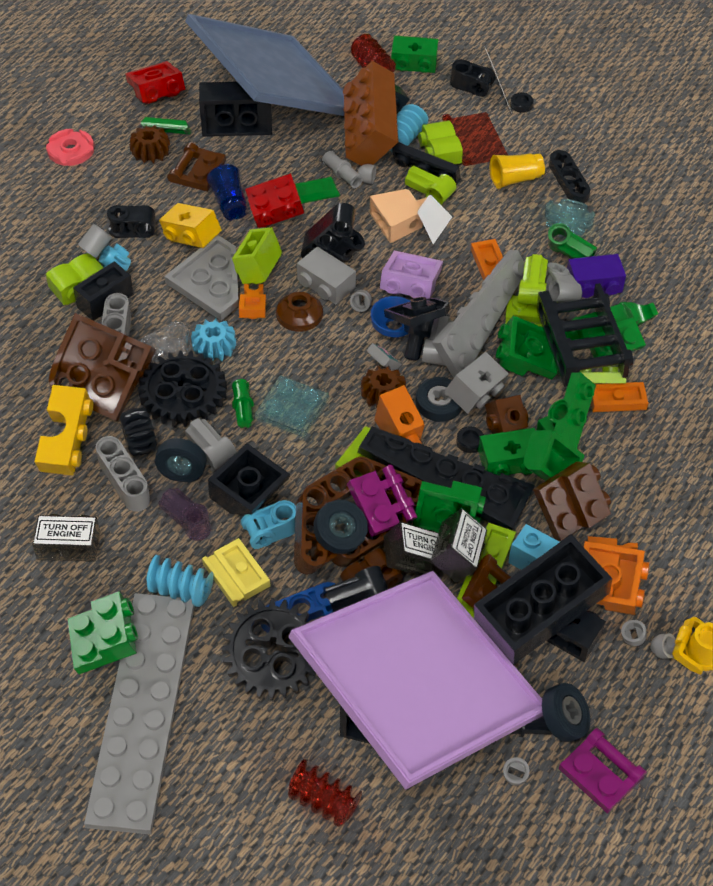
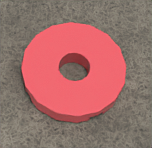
M73 129L58 131L49 138V143L46 144L49 158L56 164L64 166L81 164L94 153V141L91 135L82 130H79V132H74ZM68 145H75L73 148H65Z

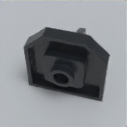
M417 297L411 299L410 302L384 309L386 318L404 324V331L409 333L404 354L406 359L412 361L419 360L424 337L430 338L434 319L446 316L450 311L449 302L438 298L426 299V297Z

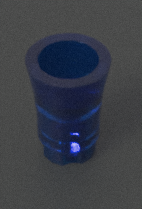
M226 164L211 170L207 176V182L217 199L223 216L229 221L243 218L246 215L245 211L247 208L239 169L236 166Z

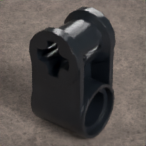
M464 59L454 61L450 85L453 88L480 97L487 95L489 85L493 84L496 79L494 71Z
M115 205L107 210V218L110 221L108 231L112 237L150 238L154 235L155 211L152 207L147 205Z

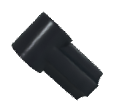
M372 566L355 574L354 578L326 587L325 590L332 610L336 612L386 591L388 586L381 567Z

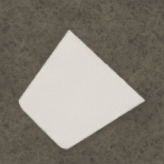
M432 195L426 198L418 210V215L434 244L452 216Z

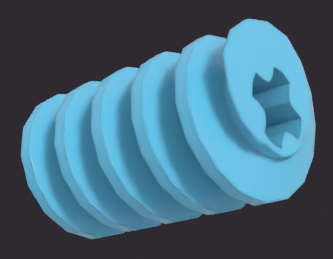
M408 104L397 113L398 142L409 145L419 132L422 131V125L428 124V116L419 106Z
M155 555L149 565L146 577L149 592L157 593L159 591L161 596L170 595L174 600L177 597H181L184 603L192 599L194 606H202L211 593L214 580L213 572H210L208 577L204 578V568H199L196 575H194L193 565H188L185 571H182V562L177 561L175 566L171 568L172 561L170 558H166L163 564L160 565L161 557L160 555Z

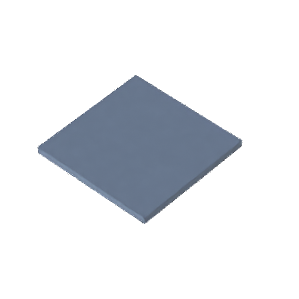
M193 14L187 15L185 22L254 101L344 116L343 89L294 36Z

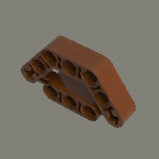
M356 457L305 488L296 502L294 564L299 572L306 575L313 574L331 561L339 567L348 566L385 543V538H393L402 529V523L407 524L403 513L398 514L397 517L400 521L398 527L373 536V540L365 537L363 543L354 551H351V555L336 554L324 549L317 541L315 534L309 532L306 528V525L314 527L315 517L326 503L334 500H345L352 496L347 483L358 477L353 470L359 471L362 475L376 471L380 481H383L386 477L382 469L386 465L366 457ZM395 470L397 474L401 475L404 481L402 486L407 496L412 498L415 504L413 509L415 510L422 481ZM330 483L336 484L341 492L335 491ZM392 490L385 491L391 505L398 503ZM307 497L314 498L318 505L310 504ZM349 529L339 537L348 536L351 532V529Z

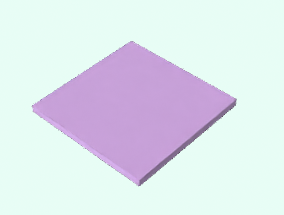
M434 571L291 630L289 634L290 640L405 790L543 716L542 698Z

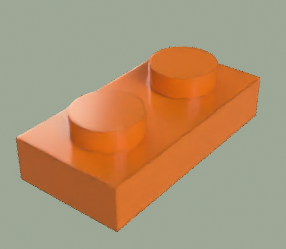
M496 239L471 243L472 255L484 281L503 258Z
M644 382L595 384L596 388L591 401L593 412L647 410L648 399Z

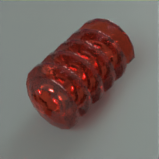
M362 34L352 42L351 54L362 68H365L371 61H374L389 71L394 72L396 68L395 61L391 59L390 55L386 53L370 34Z
M304 758L297 766L290 780L289 798L295 801L300 797V805L307 807L311 804V811L317 814L322 811V817L325 820H330L334 817V825L337 827L342 826L350 819L358 807L362 791L355 797H352V785L349 784L343 791L340 790L342 779L337 778L332 784L328 783L330 777L328 771L320 778L317 777L319 766L315 765L310 771H307L308 760Z

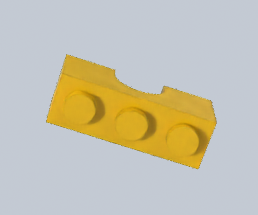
M52 386L47 412L53 422L65 423L66 426L63 432L57 436H40L34 461L40 472L73 476L75 468L80 466L82 459L80 446L81 442L86 440L88 431L85 424L87 416H91L93 411V400L90 399L86 388Z

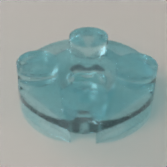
M561 199V202L554 204V200L549 201L546 205L544 216L547 219L546 225L549 228L554 224L563 223L574 234L583 235L586 229L592 227L595 212L593 210L591 213L587 211L588 206L579 201Z

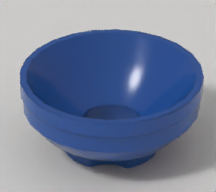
M389 296L378 300L371 309V322L375 330L384 336L395 338L409 334L404 331V324L402 323L399 329L388 328L386 324L394 320L385 317L384 309L410 302V300L399 296Z

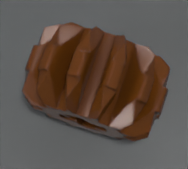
M145 125V128H137L136 132L131 133L129 147L136 161L142 160L145 164L148 160H151L154 164L155 159L163 161V157L169 155L170 139L168 134L165 133L164 128L157 129L156 125L152 127Z
M378 365L375 371L368 369L366 376L362 377L361 396L363 400H366L368 407L376 404L377 408L381 394L403 385L406 387L405 377L400 376L399 369L391 371L389 365L386 369H381Z

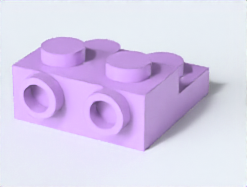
M394 251L382 270L380 289L395 295L405 294L410 295L412 298H431L435 290L436 280L442 270L443 261Z

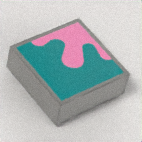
M374 343L367 349L368 353L385 368L389 365L390 369L394 371L402 365L384 348Z

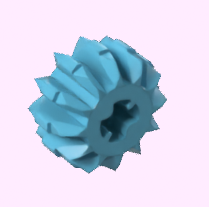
M215 318L213 322L205 319L204 325L196 324L195 331L191 335L192 348L195 354L203 353L204 359L211 357L214 361V358H218L222 362L224 355L231 357L236 346V338L233 327L229 326L227 321L219 323L217 318Z

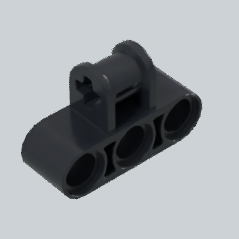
M338 203L305 233L301 249L302 259L316 247H319L336 259L347 262L352 258L353 253L364 248V238L353 229L356 210L351 204Z

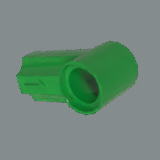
M563 223L552 225L548 231V245L550 249L555 252H561L570 259L593 257L597 251L596 246L571 232L569 227ZM556 235H563L566 237V239L561 242H557L553 238Z

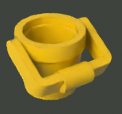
M692 617L685 620L684 624L680 627L672 654L675 660L690 671L700 675L703 671L713 670V623H704L697 617ZM694 627V628H695V631H694V633L691 635V633H692V628Z

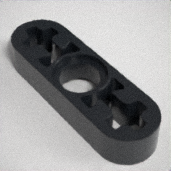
M563 150L552 152L549 159V168L568 200L578 205L588 202L591 189L571 155ZM570 175L573 176L575 179L568 180L565 179L564 176Z

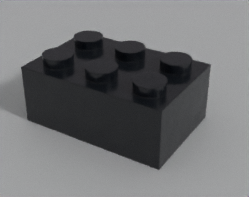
M237 81L199 82L202 137L272 135L271 104L254 101Z

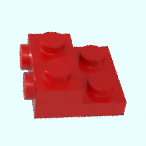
M168 61L125 73L127 83L134 88L136 97L142 103H154L160 97H173L178 95L180 91L186 90L182 72Z
M291 173L245 189L257 228L266 227L304 214Z

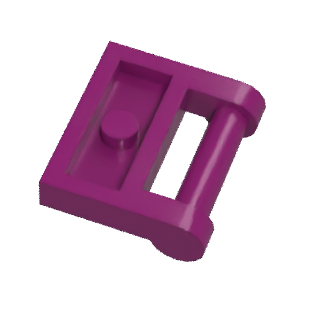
M596 728L560 764L559 770L608 814L645 777L647 771L640 765L635 766L604 738L605 734L599 728ZM595 747L628 776L624 781L591 753Z

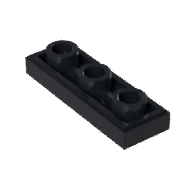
M400 142L392 147L394 161L401 167L415 166L437 177L441 174H446L452 177L456 185L461 180L460 168L456 164Z

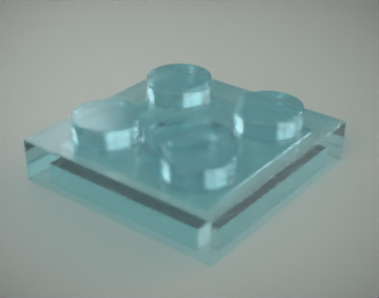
M280 375L256 411L255 419L305 438L329 400V393Z

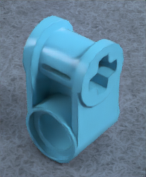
M282 500L256 510L252 515L246 514L243 516L241 525L250 535L252 548L260 549L295 534L296 506L290 501Z

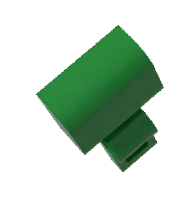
M581 372L571 373L564 399L554 402L548 411L549 420L555 424L554 431L536 430L531 434L524 456V465L544 481H547L575 462H583L585 455L577 447L587 420L596 385Z

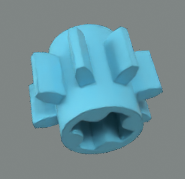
M117 243L114 248L109 245L106 246L99 256V262L102 263L103 268L115 261L125 271L129 268L131 259L127 257L129 252Z

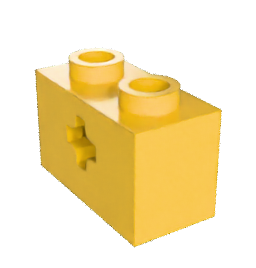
M177 203L159 219L163 234L168 240L204 248L222 231L214 210Z

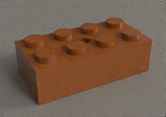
M371 61L343 89L346 158L361 166L364 164L374 165L398 143L394 73Z

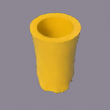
M531 153L522 155H493L489 166L490 177L497 189L523 181L534 180L545 173L543 157L541 154Z

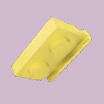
M239 538L214 551V554L207 558L205 556L202 558L204 567L209 573L213 572L214 581L233 607L237 606L239 601L243 599L246 601L271 586L270 579Z

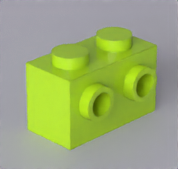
M273 228L251 229L232 257L235 271L239 275L242 284H261L265 282L280 258L282 250Z

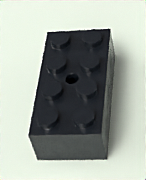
M570 534L475 603L474 619L514 665L609 595L613 578L578 540Z

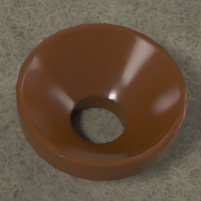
M293 292L284 296L278 302L276 317L284 328L295 332H303L315 328L321 322L323 308L319 299L314 295L306 292ZM301 299L306 301L307 304L302 307H296L292 302Z

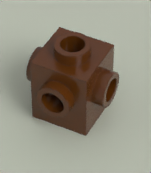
M521 395L485 404L487 412L486 423L492 434L516 431L528 427V412L523 406Z

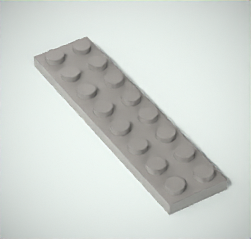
M135 593L132 604L134 615L131 616V621L138 633V640L135 641L137 654L120 659L84 825L85 828L152 835L195 606L192 604V599L184 603L181 597H177L174 600L170 596Z

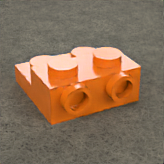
M585 541L584 548L613 578L610 594L596 604L604 605L605 610L635 615L636 607L642 608L645 590L639 589L641 579L647 580L650 562H644L645 551Z

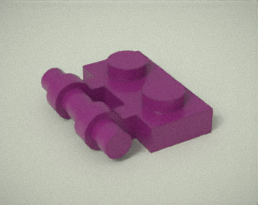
M388 465L382 469L386 477L383 481H380L376 471L354 478L347 483L356 505L363 511L366 517L367 529L371 537L398 527L400 521L397 515L403 513L407 522L417 518L413 509L415 504L412 498L407 496L402 486L404 481L401 475L396 473L393 465ZM392 490L398 503L391 505L385 491Z

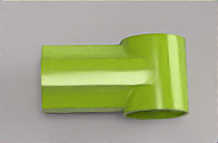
M415 166L408 170V174L405 177V185L424 193L426 197L432 195L440 205L457 188L455 181L449 175L441 174L437 177Z
M533 254L530 257H526L517 303L537 305L538 292L546 291L547 283H545L548 260L543 258L542 255Z

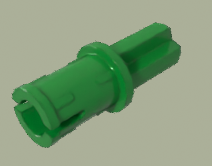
M238 379L232 383L234 394L232 407L236 410L237 425L240 428H249L252 426L253 421L252 408L254 402L250 397L249 382L245 379Z

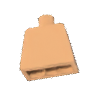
M407 189L370 196V214L388 241L392 243L423 227L418 210L427 197L416 200L410 190Z

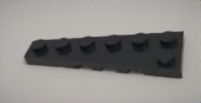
M373 426L360 444L357 452L383 465H393L395 470L424 482L448 488L452 487L453 481L481 487L480 496H484L486 499L482 514L476 513V516L491 524L509 530L513 529L535 487L531 483L503 473L499 476L485 471L484 466L478 464L471 466L458 461L459 457L435 453L431 447L414 443L409 439Z

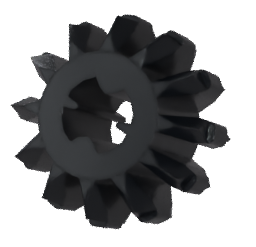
M141 407L128 409V411L121 413L120 422L129 453L136 456L148 454L150 451L155 450L157 446L156 436L148 411Z

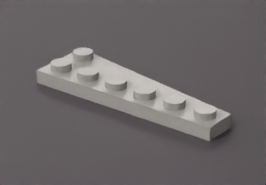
M509 250L492 270L491 274L482 282V288L479 292H474L469 297V304L466 307H461L457 312L458 317L453 322H448L433 340L432 344L453 378L476 359L522 280L525 262L518 250Z

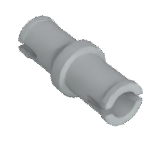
M328 151L324 154L322 158L323 164L333 170L337 178H342L352 188H357L363 182L362 175L356 172L347 160H342L333 151Z

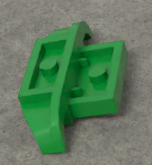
M620 302L615 306H611V311L627 350L635 351L644 348L646 344L637 325L643 324L658 315L654 303L640 305L633 302ZM596 312L580 317L576 316L572 320L598 317ZM602 327L565 332L566 338L576 340L604 336L605 333ZM610 346L590 348L593 357L613 355Z

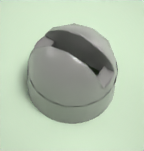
M364 164L358 169V173L362 175L364 183L373 184L376 177V165Z
M357 290L350 298L351 307L358 312L366 311L372 303L371 294L366 290ZM362 295L364 296V305H360Z
M629 620L622 626V638L627 645L635 647L644 643L647 632L645 625L641 621ZM630 630H636L637 639L632 638Z
M670 633L657 635L651 641L650 649L658 658H674L672 652L675 647L676 638Z
M514 757L507 760L504 764L503 775L509 784L522 785L529 777L530 770L525 760ZM509 768L524 774L523 778L508 773Z

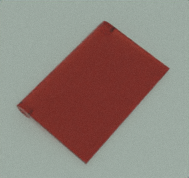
M487 112L451 118L450 114L443 115L442 120H449L452 123L455 134L461 142L463 149L462 163L464 166L490 162L493 155H508Z

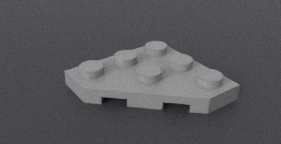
M217 235L204 248L198 249L165 275V283L222 321L239 307L238 278L232 260L236 253V246Z

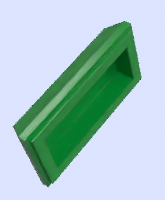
M145 117L141 121L143 128H145V125L147 127L156 125L157 129L164 128L166 133L191 134V129L185 120Z
M332 177L295 184L301 204L340 196Z

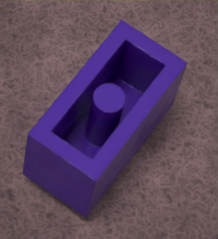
M619 254L568 260L567 269L569 273L581 285V297L589 298L593 296L595 284L598 283L601 284L604 293L608 295L623 292L626 274Z

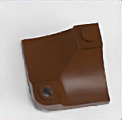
M75 313L50 370V389L52 390L53 385L62 386V381L67 378L69 380V387L86 388L90 399L93 400V411L118 421L139 382V378L143 376L144 370L148 369L156 349Z

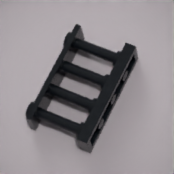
M600 283L595 284L593 298L557 303L552 300L549 291L538 292L537 313L564 387L568 386L571 373H578L580 370L617 365L622 378L628 377L629 368L633 365V354L630 349L627 350L610 308L609 295L604 293ZM595 308L598 317L564 321L559 319L558 313ZM602 327L605 333L604 336L576 340L566 338L565 332ZM610 346L613 355L579 360L572 354L576 350Z

